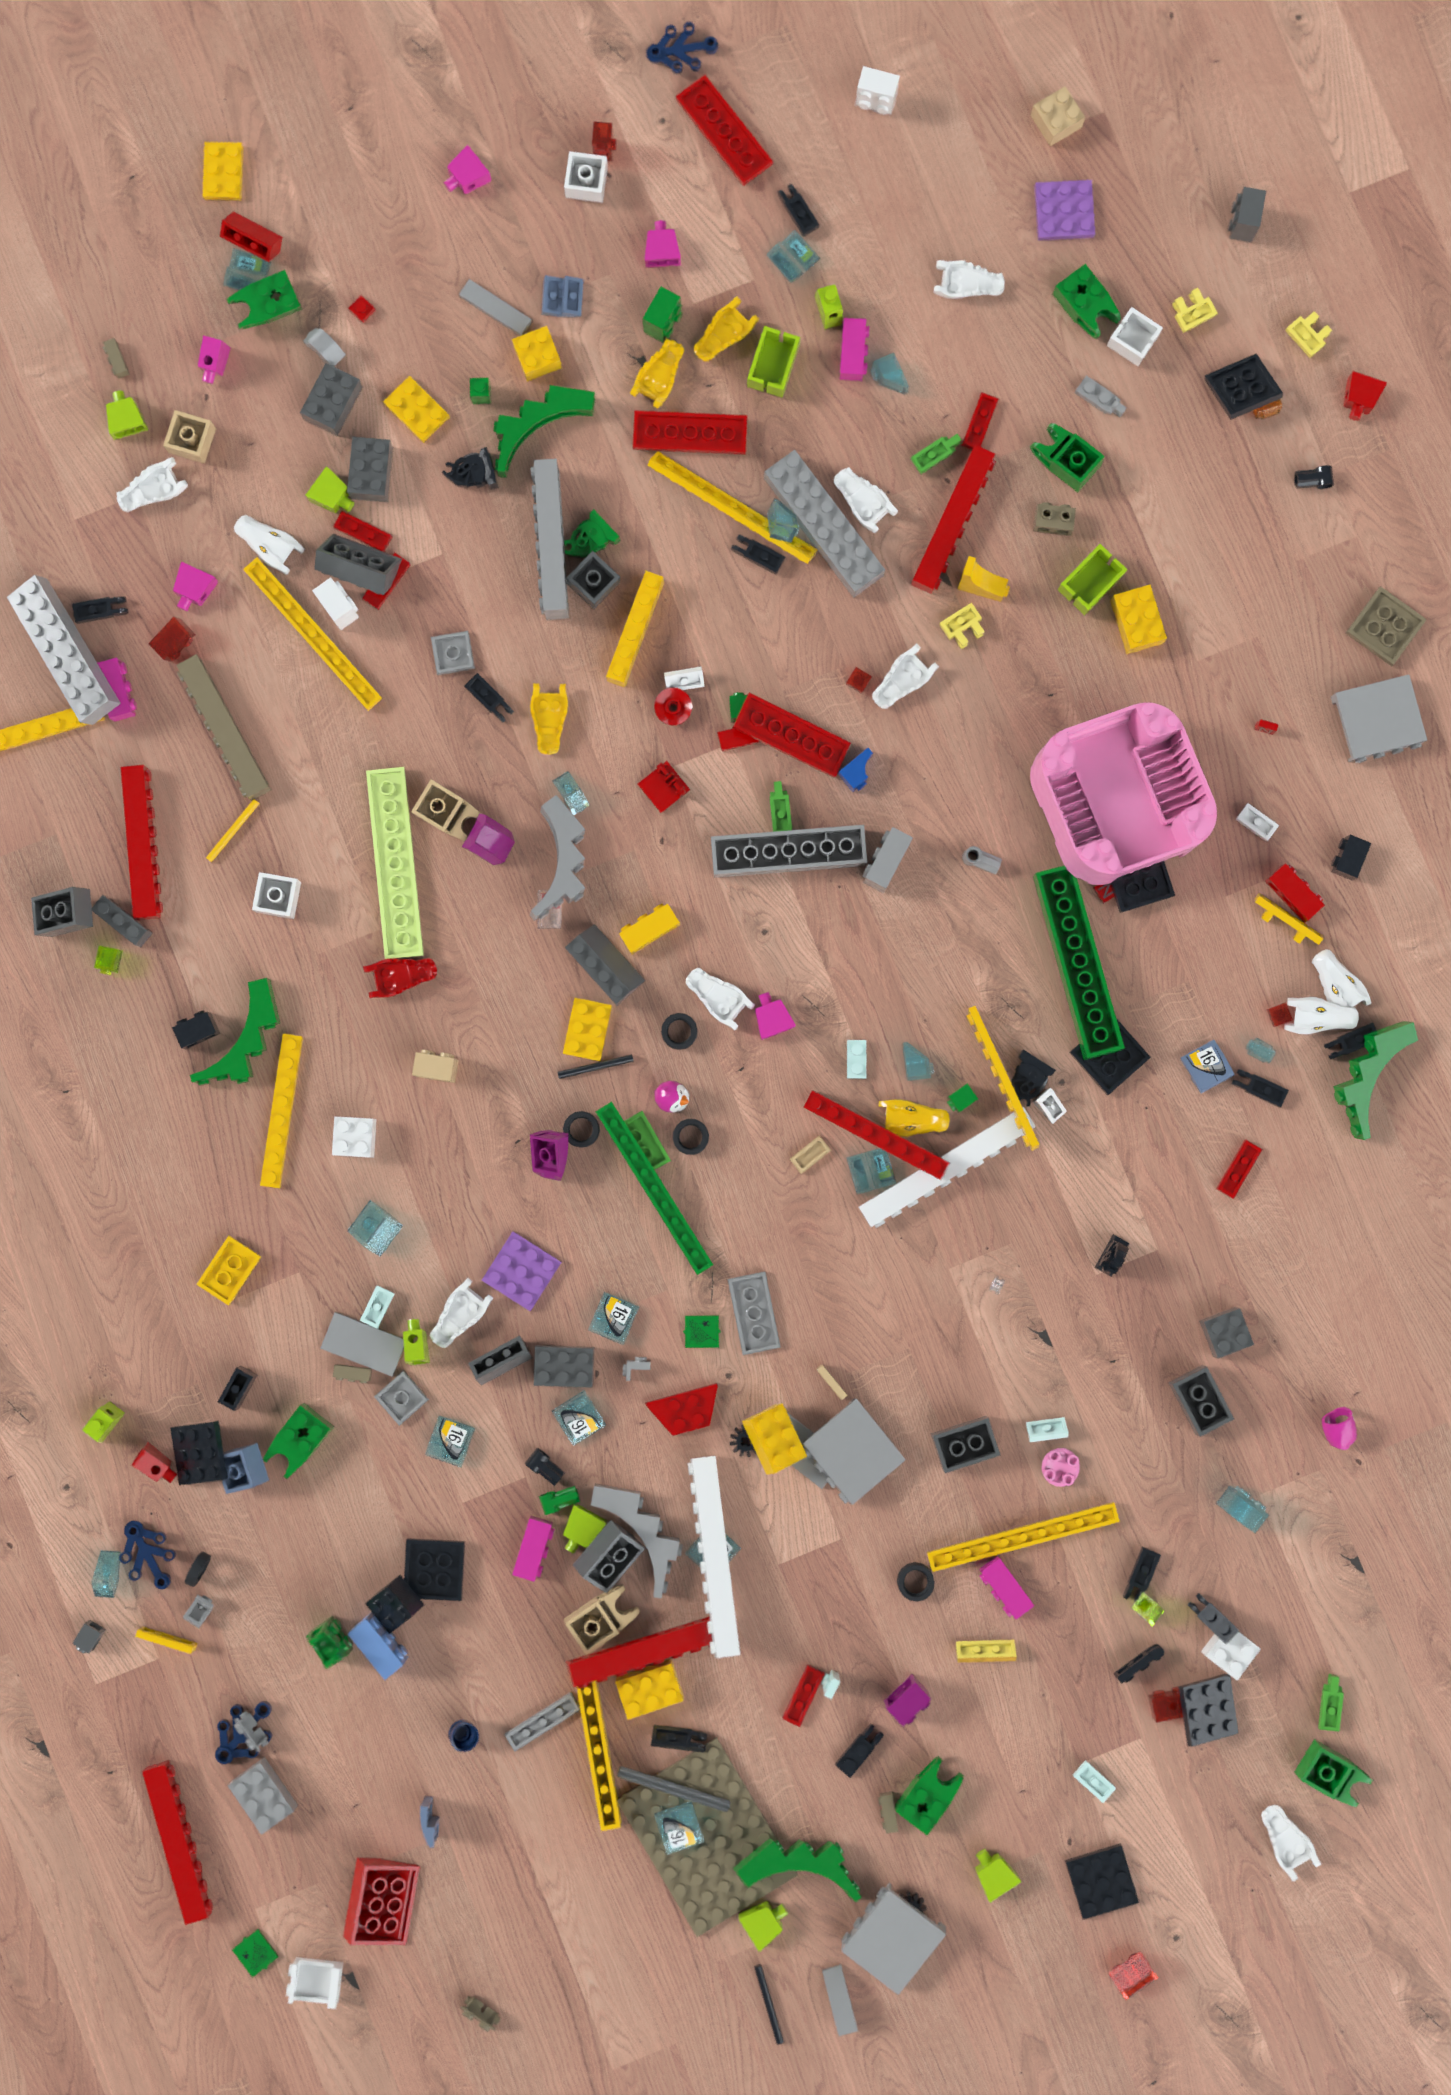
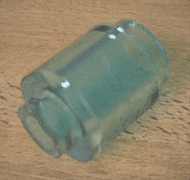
M1257 1037L1254 1040L1250 1039L1245 1048L1248 1050V1055L1262 1063H1270L1276 1053L1272 1045Z

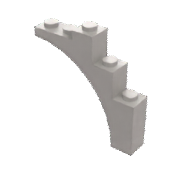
M557 795L543 804L540 810L548 822L555 839L557 869L550 889L530 912V916L534 921L538 918L541 920L549 914L548 910L553 906L555 908L560 906L564 902L563 898L569 904L572 901H579L584 896L585 887L573 872L577 873L584 867L585 858L574 844L576 845L584 839L585 829Z
M595 1483L591 1505L606 1509L619 1516L641 1537L653 1564L655 1579L654 1597L661 1598L662 1593H666L668 1582L664 1581L665 1575L670 1574L672 1562H668V1560L676 1561L677 1556H681L683 1544H679L680 1538L657 1534V1532L661 1533L663 1521L660 1520V1515L638 1511V1509H642L644 1497H640V1491Z

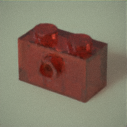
M593 121V155L607 156V162H613V150L616 151L617 139L614 138L613 124Z
M173 616L148 644L163 660L171 662L180 656V652L184 647H188L193 642L196 634L181 618Z
M1179 1686L1173 1687L1172 1691L1156 1690L1153 1691V1694L1148 1695L1152 1718L1156 1723L1183 1718Z
M1141 1951L1130 1955L1127 1961L1116 1965L1108 1973L1125 2000L1158 1979V1976Z

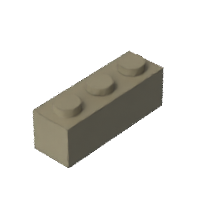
M113 338L103 342L105 346L103 349L109 356L107 358L108 362L113 366L111 368L113 374L117 375L118 378L129 375L117 341Z
M335 1364L333 1377H336V1380H343L344 1378L350 1382L359 1380L360 1383H367L371 1381L372 1369Z
M892 1791L880 1793L878 1802L882 1806L880 1814L881 1818H884V1822H882L883 1830H886V1834L898 1832Z

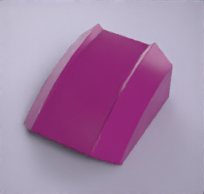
M479 813L477 821L462 847L492 865L504 863L515 843L513 834L492 818Z
M543 1130L530 1134L533 1172L543 1178L561 1181L568 1156V1133Z

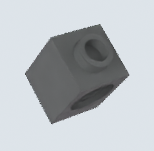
M89 1620L84 1623L72 1644L81 1653L89 1654L96 1648L106 1629Z

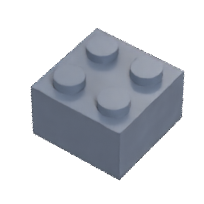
M258 1443L232 1449L224 1453L228 1479L222 1480L226 1494L253 1488L269 1481Z

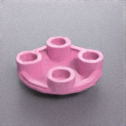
M1066 1448L1051 1450L1042 1461L1044 1478L1054 1486L1064 1487L1072 1485L1079 1474V1459L1072 1451Z

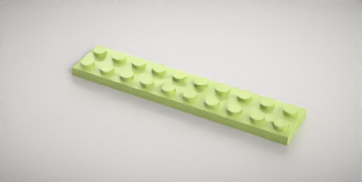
M405 767L366 771L385 959L424 956Z

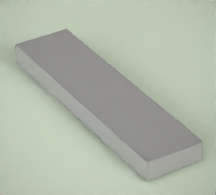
M470 279L459 293L460 298L519 336L524 335L532 323V319Z
M570 1692L506 1732L505 1737L513 1750L516 1751L580 1711V1705L573 1693Z

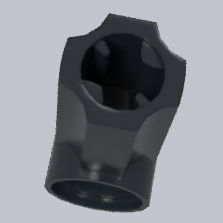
M1325 465L1313 470L1296 471L1294 473L1296 489L1310 487L1327 489L1333 487L1332 466Z
M536 1448L525 1462L529 1469L536 1474L539 1473L554 1486L565 1474L539 1448Z

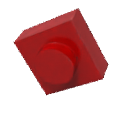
M362 295L348 307L349 311L362 323L375 312V307Z

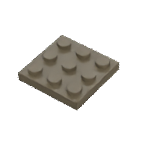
M1380 586L1346 631V634L1387 664L1393 666L1427 619Z

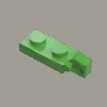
M958 434L950 439L947 436L941 437L913 455L910 460L921 475L951 456L956 451L955 447L961 443V438Z
M776 781L774 782V792H770L769 797L773 832L792 830L789 795H787V791H782V782Z
M1334 1674L1328 1675V1682L1324 1684L1322 1689L1318 1728L1320 1730L1339 1732L1344 1693L1342 1692V1686H1339V1677Z

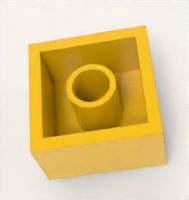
M547 326L512 339L514 350L527 382L562 369L561 360Z

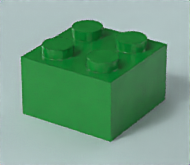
M660 286L642 318L645 334L664 343L666 338L669 339L674 330L672 328L675 322L678 323L683 314L681 312L682 305L679 295Z

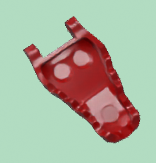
M391 958L363 966L364 973L373 972L377 991L369 992V999L396 996L420 983L431 981L437 976L436 964L430 958L421 960Z

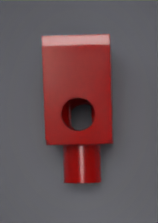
M1352 371L1347 379L1343 403L1345 408L1351 409L1349 418L1359 421L1362 413L1369 415L1387 382Z
M149 1442L145 1444L131 1464L155 1482H158L162 1477L171 1483L177 1476V1473L169 1468L172 1461Z

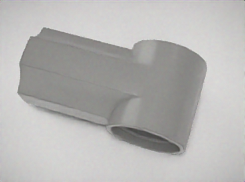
M975 846L968 848L962 855V860L966 865L975 866L994 875L997 874L1002 861L1001 858L981 851L980 848ZM969 852H974L976 854L975 861L969 859Z

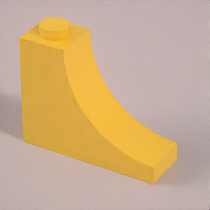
M968 556L958 590L1001 602L1003 596L1007 597L1010 586L1007 585L1008 579L985 570L976 562V558Z

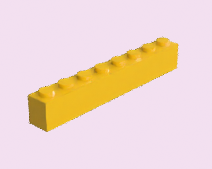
M596 1681L589 1683L588 1687L577 1688L600 1828L601 1831L621 1828L622 1821L599 1685Z

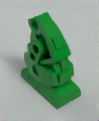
M593 509L590 513V519H586L579 524L572 533L571 540L564 541L565 546H572L571 550H565V555L581 559L586 558L592 551L594 553L599 550L603 551L609 543L615 546L621 541L620 536Z

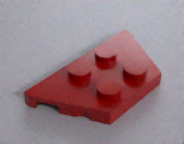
M715 1383L645 1402V1404L672 1436L710 1426L718 1384Z

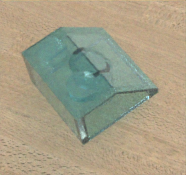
M370 1200L347 1231L363 1247L381 1257L403 1225L395 1217Z

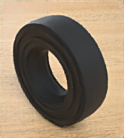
M201 1552L196 1557L185 1578L187 1585L191 1587L197 1585L210 1562L211 1556L209 1554Z

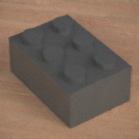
M325 363L300 411L301 416L305 421L338 436L363 388L360 379Z
M352 437L347 488L350 499L388 502L393 445L390 440Z
M70 887L31 898L34 935L55 937L93 927L90 889Z
M536 1345L534 1386L592 1388L595 1347Z
M1201 1365L1168 1382L1195 1435L1201 1437L1234 1420L1207 1366Z
M987 1416L931 1433L944 1473L1000 1456Z
M610 1520L575 1561L573 1566L582 1578L603 1592L608 1593L645 1548L635 1536Z

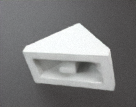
M1051 1088L1046 1089L1033 1101L1052 1124L1067 1112Z

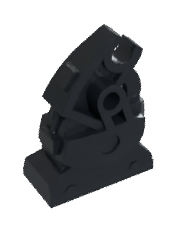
M487 447L482 448L480 453H470L457 459L454 464L446 462V467H451L452 470L449 473L445 472V470L442 471V474L450 482L460 488L468 489L471 486L480 488L487 484L491 489L499 488Z
M1022 1050L1018 1056L1022 1062L1015 1068V1074L1010 1082L1019 1101L1025 1099L1027 1107L1031 1104L1030 1099L1037 1097L1041 1090L1044 1089L1048 1076H1052L1056 1070L1027 1051ZM1035 1088L1036 1090L1030 1094V1091Z
M1112 1234L1094 1268L1112 1277L1122 1267L1130 1243Z

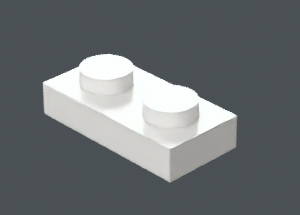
M702 667L664 673L666 689L679 688L687 690L705 687Z
M1249 803L1245 805L1235 819L1266 842L1279 826Z

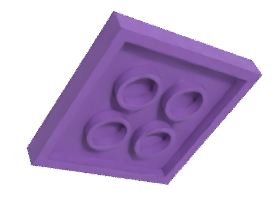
M1092 180L1035 183L1038 240L1094 238Z
M513 1231L482 1281L531 1311L562 1262Z

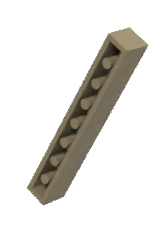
M196 654L177 664L179 669L177 674L182 682H186L188 686L186 691L190 698L195 699L197 703L194 705L196 710L205 717L204 725L209 732L212 730L215 736L212 739L217 748L221 747L223 751L221 756L224 762L232 767L233 770L230 773L235 781L239 780L241 784L239 789L244 798L248 797L252 801L271 791L272 789L201 658Z

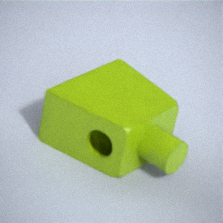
M833 284L817 289L815 299L824 329L843 325V308L836 285Z
M122 390L113 392L114 402L106 404L108 430L112 438L116 440L149 430L132 397L125 398L124 391Z
M327 466L305 495L309 502L333 513H337L341 507L349 512L355 502L348 498L347 485Z
M419 1319L408 1320V1331L403 1332L405 1362L409 1365L430 1363L426 1331L420 1329ZM418 1337L417 1342L413 1343V1339Z
M109 1401L94 1413L82 1430L95 1441L102 1443L125 1412Z
M577 1503L574 1504L563 1534L569 1538L565 1549L575 1554L579 1545L587 1548L605 1527L607 1520Z
M983 1849L976 1854L980 1864L975 1869L990 1903L1021 1883L1018 1874L999 1853L990 1857L987 1850Z
M765 1901L740 1912L739 1921L760 1952L782 1932L783 1925L780 1919L788 1915V1912L783 1904L773 1909L770 1903Z

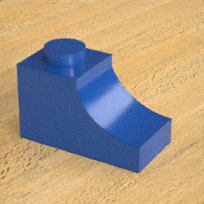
M869 748L865 749L838 773V776L852 792L856 789L860 791L867 785L868 776L865 772V766L873 755Z

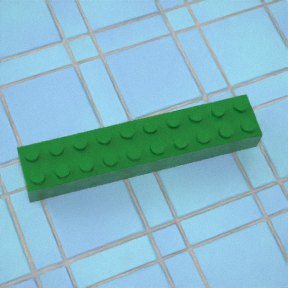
M1065 865L1037 872L1034 874L1033 880L1083 1059L1087 1060L1121 1051L1125 1047L1078 880L1067 870Z

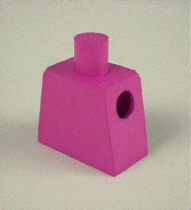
M467 145L447 166L451 177L443 183L449 192L459 187L464 194H467L489 183L491 176L487 168Z
M664 220L656 221L655 230L647 232L645 267L680 266L681 256L674 229H666V221Z
M204 335L198 367L204 371L202 381L213 384L215 374L223 376L231 347L222 340Z
M181 562L173 592L181 597L177 607L187 612L191 603L199 606L203 605L217 585V579L208 573Z
M769 992L758 996L762 1006L756 1008L755 1012L761 1040L796 1027L781 999L773 1002Z

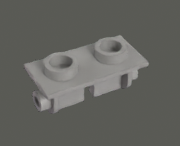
M245 1711L240 1715V1720L238 1718L234 1719L236 1723L234 1727L240 1735L243 1733L247 1738L245 1743L250 1750L255 1749L258 1752L260 1751L259 1745L263 1748L269 1743L267 1741L268 1737L260 1727L255 1731L252 1730L257 1725V1722L251 1713Z

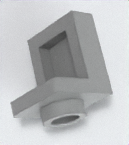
M635 1357V1360H627V1365L623 1364V1376H626V1381L631 1380V1369L650 1370L651 1361H647V1357Z
M197 1595L195 1601L184 1614L183 1619L199 1629L213 1610L212 1600L204 1595L202 1597Z

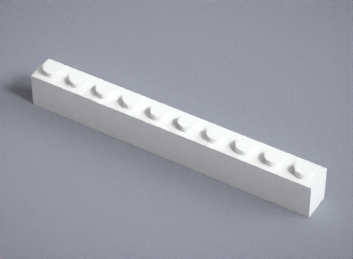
M1022 1107L1023 1110H1024V1112H1025V1114H1026V1116H1027V1118H1028V1121H1029V1123H1030L1032 1129L1035 1128L1036 1126H1035V1124L1033 1123V1121L1031 1120V1118H1030V1116L1028 1115L1027 1111L1025 1110L1024 1107ZM1014 1112L941 1156V1158L951 1163L942 1180L922 1170H918L859 1206L858 1208L869 1226L878 1228L886 1223L885 1218L890 1215L892 1218L902 1213L901 1209L908 1206L910 1208L918 1203V1198L923 1195L927 1198L935 1193L933 1189L941 1186L943 1188L950 1184V1179L954 1176L960 1178L968 1173L967 1168L972 1165L976 1168L984 1163L983 1159L987 1156L992 1158L1001 1153L1000 1148L1004 1146L1009 1148L1017 1143L1015 1139L1024 1136L1022 1129L1018 1130L1014 1122L1016 1118Z
M716 1457L690 1459L691 1463H688V1472L693 1477L690 1489L691 1494H695L696 1502L693 1503V1512L698 1517V1522H695L696 1534H700V1542H697L698 1552L702 1554L703 1562H700L701 1574H705V1582H702L703 1593L707 1594L708 1602H705L706 1614L710 1615V1622H707L708 1633L712 1634L713 1642H710V1651L716 1658L740 1655Z

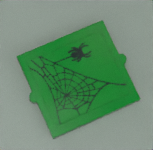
M719 1315L685 1316V1330L683 1331L685 1334V1348H719V1333H721V1330H719Z
M259 1929L248 1937H244L243 1941L232 1949L252 1978L263 1969L266 1970L268 1965L279 1957Z

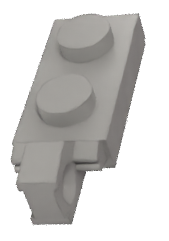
M1087 375L1075 391V394L1104 414L1108 413L1111 415L1113 412L1121 417L1126 410V407L1120 403V399Z

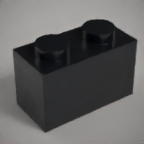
M1351 834L1342 838L1338 846L1340 849L1338 856L1335 855L1331 866H1333L1331 872L1352 881L1357 879L1371 843Z
M204 1010L195 1013L192 1019L187 1020L185 1018L177 1021V1025L172 1027L181 1049L185 1050L220 1034L212 1013L205 1012Z
M243 1366L236 1367L218 1403L233 1411L240 1409L258 1375Z

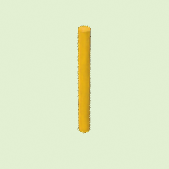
M253 799L207 855L206 858L210 862H213L260 804Z

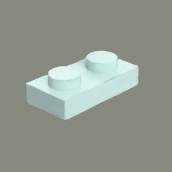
M847 1040V1079H866V1040Z
M377 1285L360 1321L378 1329L395 1293Z
M1065 1417L1026 1422L1030 1442L1068 1437Z
M831 1670L830 1674L826 1673L821 1683L824 1696L832 1699L840 1684L839 1673Z
M1086 1760L1073 1774L1102 1803L1116 1789L1111 1782Z

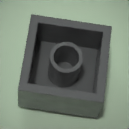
M1244 187L1241 193L1237 194L1236 201L1233 202L1231 208L1233 218L1230 219L1228 231H1230L1229 239L1252 243L1261 225L1266 190Z
M592 551L566 578V581L570 588L595 609L620 584V576Z
M1234 1307L1199 1321L1211 1353L1215 1358L1219 1359L1254 1345L1240 1308Z

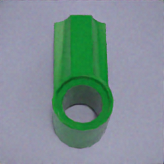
M575 1485L557 1492L550 1491L539 1496L545 1515L555 1513L563 1507L580 1502Z

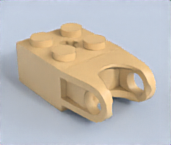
M433 780L429 781L411 811L444 833L463 841L468 838V835L463 831L464 821L471 817L477 819L480 813L467 801ZM442 802V810L435 811V803L439 804Z
M623 1584L613 1587L608 1593L604 1592L594 1597L564 1618L565 1625L585 1655L592 1653L618 1635L639 1614L640 1609L638 1607L626 1611H620L615 1607V1601L625 1590ZM589 1623H595V1624H594V1625H595V1628H594V1629H591L590 1627L587 1628V1627H588V1624H589Z

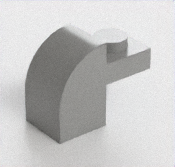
M315 328L310 331L303 340L306 346L315 351L324 363L333 367L346 355L338 344L321 328Z

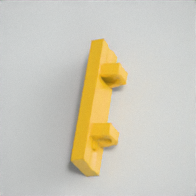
M1258 893L1255 897V903L1266 909L1261 919L1268 923L1273 915L1297 930L1293 937V940L1300 944L1305 937H1308L1319 945L1324 939L1322 934L1262 894Z

